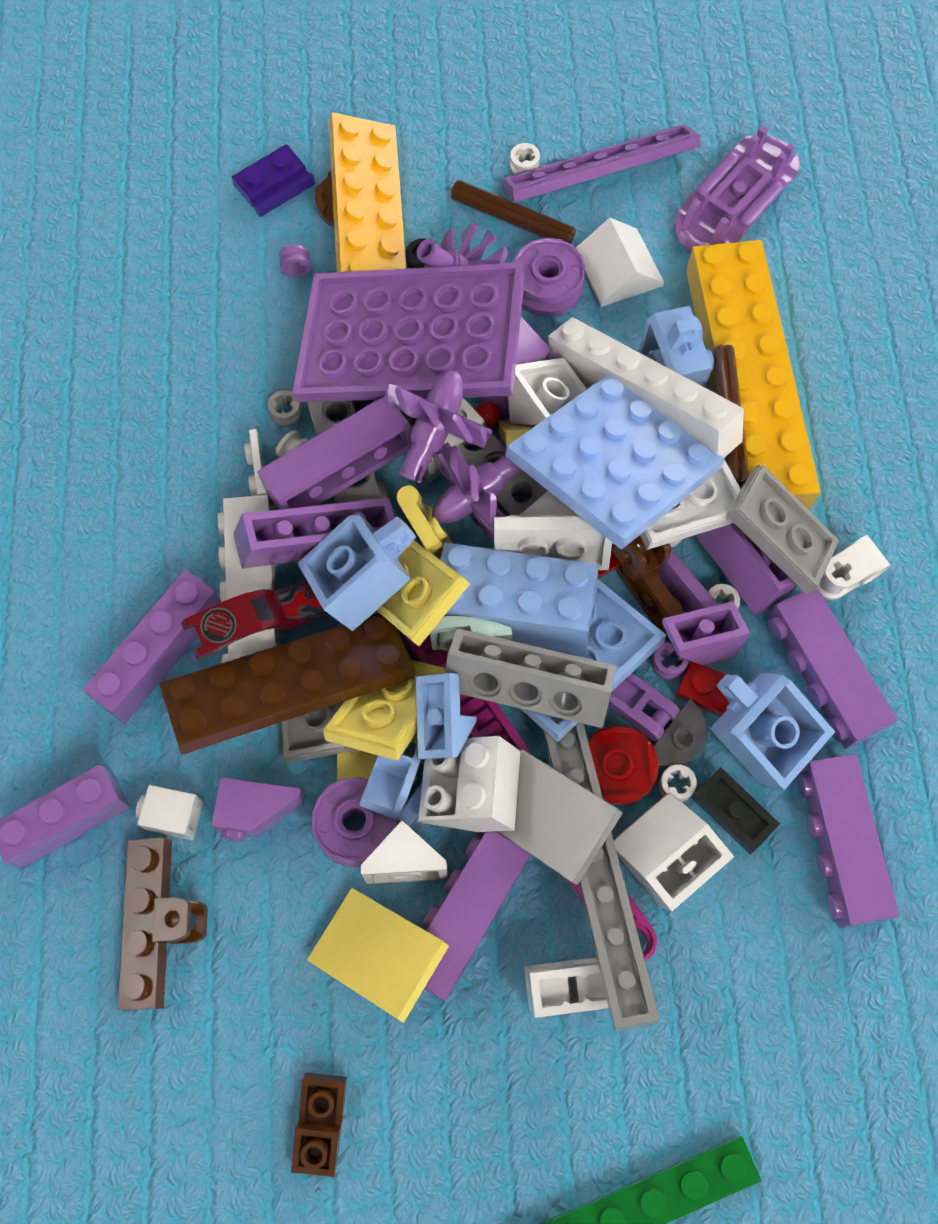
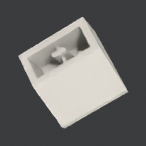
M500 736L467 738L458 757L425 759L418 821L425 824L474 832L515 831L521 751Z
M671 792L666 794L614 839L617 856L661 909L669 911L676 909L734 858L733 854L710 826Z

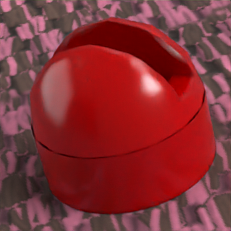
M484 401L473 407L484 419L487 428L492 430L496 427L500 419V410L496 404Z

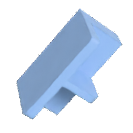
M410 741L398 761L377 755L359 806L392 819H398L408 798L421 759H418V741L417 743Z

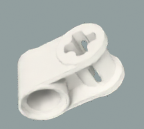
M866 535L852 543L839 554L831 557L818 590L826 600L839 599L860 585L871 582L884 573L891 565L870 537Z

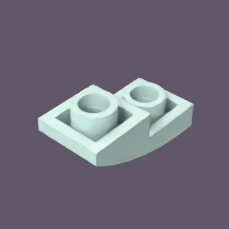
M444 616L430 633L432 650L442 649L449 651L457 628L512 641L511 627L487 619L467 616Z

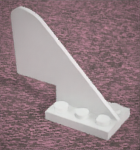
M549 491L520 515L494 517L495 550L599 564L598 570H609L612 542Z

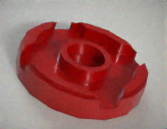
M613 725L596 732L588 743L603 800L609 804L621 806L638 802L651 792L658 779L659 760L655 747L644 734L629 726Z

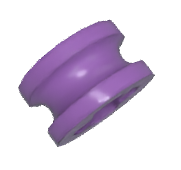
M294 244L285 246L280 250V270L284 275L301 277L310 272V251L306 247Z
M665 642L655 651L651 664L657 676L662 679L672 680L682 675L688 665V659L678 656L671 642ZM664 654L669 657L674 654L678 658L675 664L680 666L677 668L674 665H670L666 668L662 664L664 657L660 656Z

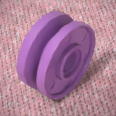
M555 238L533 240L519 250L514 258V263L523 262L525 268L522 308L536 316L545 317L562 315L574 308L582 297L585 263L582 254L572 244Z
M362 777L344 778L329 785L317 798L312 811V831L321 850L333 862L349 868L361 867L363 862L398 825V821L359 806L368 779ZM354 814H360L366 818L365 825L358 831H349L345 828L346 820Z

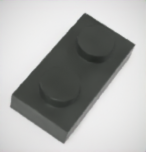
M721 767L691 796L749 854H752L780 825L771 814Z

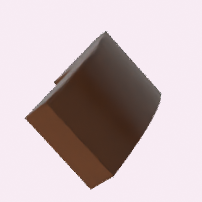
M314 1073L304 1074L299 1120L295 1128L292 1173L335 1177L347 1077Z

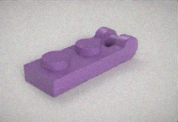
M633 673L611 692L608 704L610 709L638 728L640 733L644 734L652 742L659 741L665 733L664 726L667 722H673L680 713L675 703ZM647 704L655 710L652 717L642 712Z

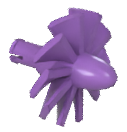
M472 223L461 234L462 245L458 252L454 250L453 230L450 229L446 232L441 246H438L432 239H426L421 242L417 248V258L425 263V268L501 264L505 262L508 250L503 246L490 257L480 260L485 249L497 240V236L487 230L481 243L470 251L471 240L479 226Z
M450 371L444 374L433 385L426 399L389 383L383 402L403 411L411 417L417 418L410 434V440L413 443L402 468L399 470L400 475L421 483L433 453H438L439 449H442L448 433L466 442L485 448L486 442L493 430L458 414L463 398L464 385L458 371Z
M446 442L442 449H439L438 453H433L432 457L440 466L438 469L439 473L451 487L435 503L432 510V518L435 517L439 523H450L470 514L474 524L483 529L490 541H494V517H506L497 508L496 495L504 490V487H506L505 482L521 472L522 469L509 460L506 455L493 464L485 462L478 468H475L473 464L468 466L458 447L455 445L451 447Z

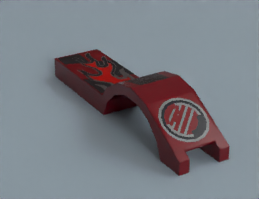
M308 581L275 591L261 589L241 594L185 618L181 625L184 630L195 627L203 645L194 651L196 659L217 653L224 647L254 633L273 628H280L283 632L330 617L331 615L323 610Z

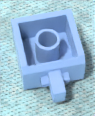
M690 306L655 313L647 318L639 353L704 388H707L711 371L714 370L713 354L710 349L706 350L704 346L701 322L697 317L693 316Z
M360 515L348 516L302 558L298 565L323 610L351 631H354L411 579L398 560V557L416 536L410 527L399 517H395L379 530H376Z
M760 673L752 683L749 682L748 684L738 675L731 676L726 674L716 685L730 704L726 707V712L710 729L759 784L785 790L835 733L795 684L781 674Z

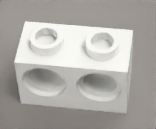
M597 957L524 966L528 1007L535 1018L609 1008Z

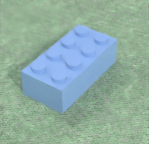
M444 543L440 560L470 583L444 616H467L487 619L511 627L512 641L548 650L581 655L586 654L597 591L599 564Z

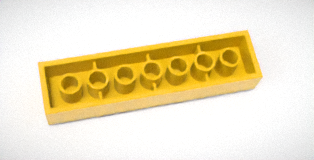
M762 240L694 246L686 274L695 317L700 320L702 325L704 346L706 350L710 349L711 352L718 345L722 344L732 345L735 349L741 407L744 408L743 425L749 474L753 468L762 463L810 510L821 491ZM713 370L708 380L711 391L717 394L715 371Z

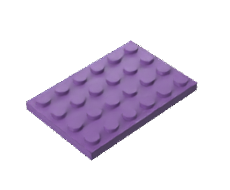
M523 262L314 273L292 391L296 402L378 400L385 396L389 383L422 398H427L433 385L450 371H458L464 383L463 397L513 396L525 282Z

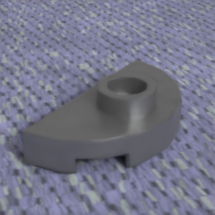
M689 699L654 746L659 760V768L687 765L700 753L706 740V721L701 709L691 699Z

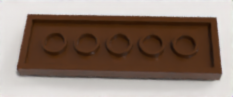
M379 613L370 616L354 631H351L345 625H341L159 683L180 753L183 755L415 678V668L395 626Z

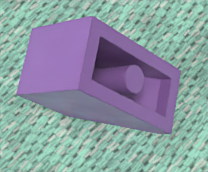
M734 601L667 617L662 621L677 655L700 665L736 657L750 634Z
M220 778L211 826L217 832L222 833L221 839L245 842L246 836L258 838L302 806L305 801V795L300 788Z

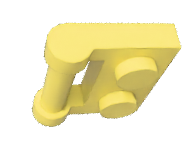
M411 485L402 487L397 493V501L426 550L438 559H441L444 543L454 544L444 527L442 528L435 517L432 518L433 509L423 504L419 491Z

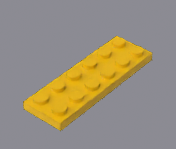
M332 112L328 124L337 272L406 269L395 126Z

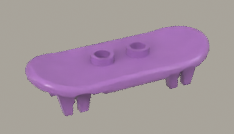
M764 126L758 129L757 135L745 137L705 178L678 210L674 227L680 245L691 253L694 246L738 242L797 175L800 162L798 155L795 153V146L790 143L786 144L778 138L767 136V128Z

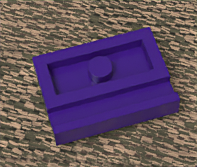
M287 144L231 176L234 186L250 206L256 209L259 217L315 185L314 175L306 170L304 163Z

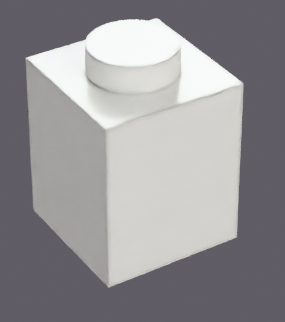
M149 785L146 795H142L137 803L136 818L139 819L137 825L148 832L193 841L204 802L196 794Z

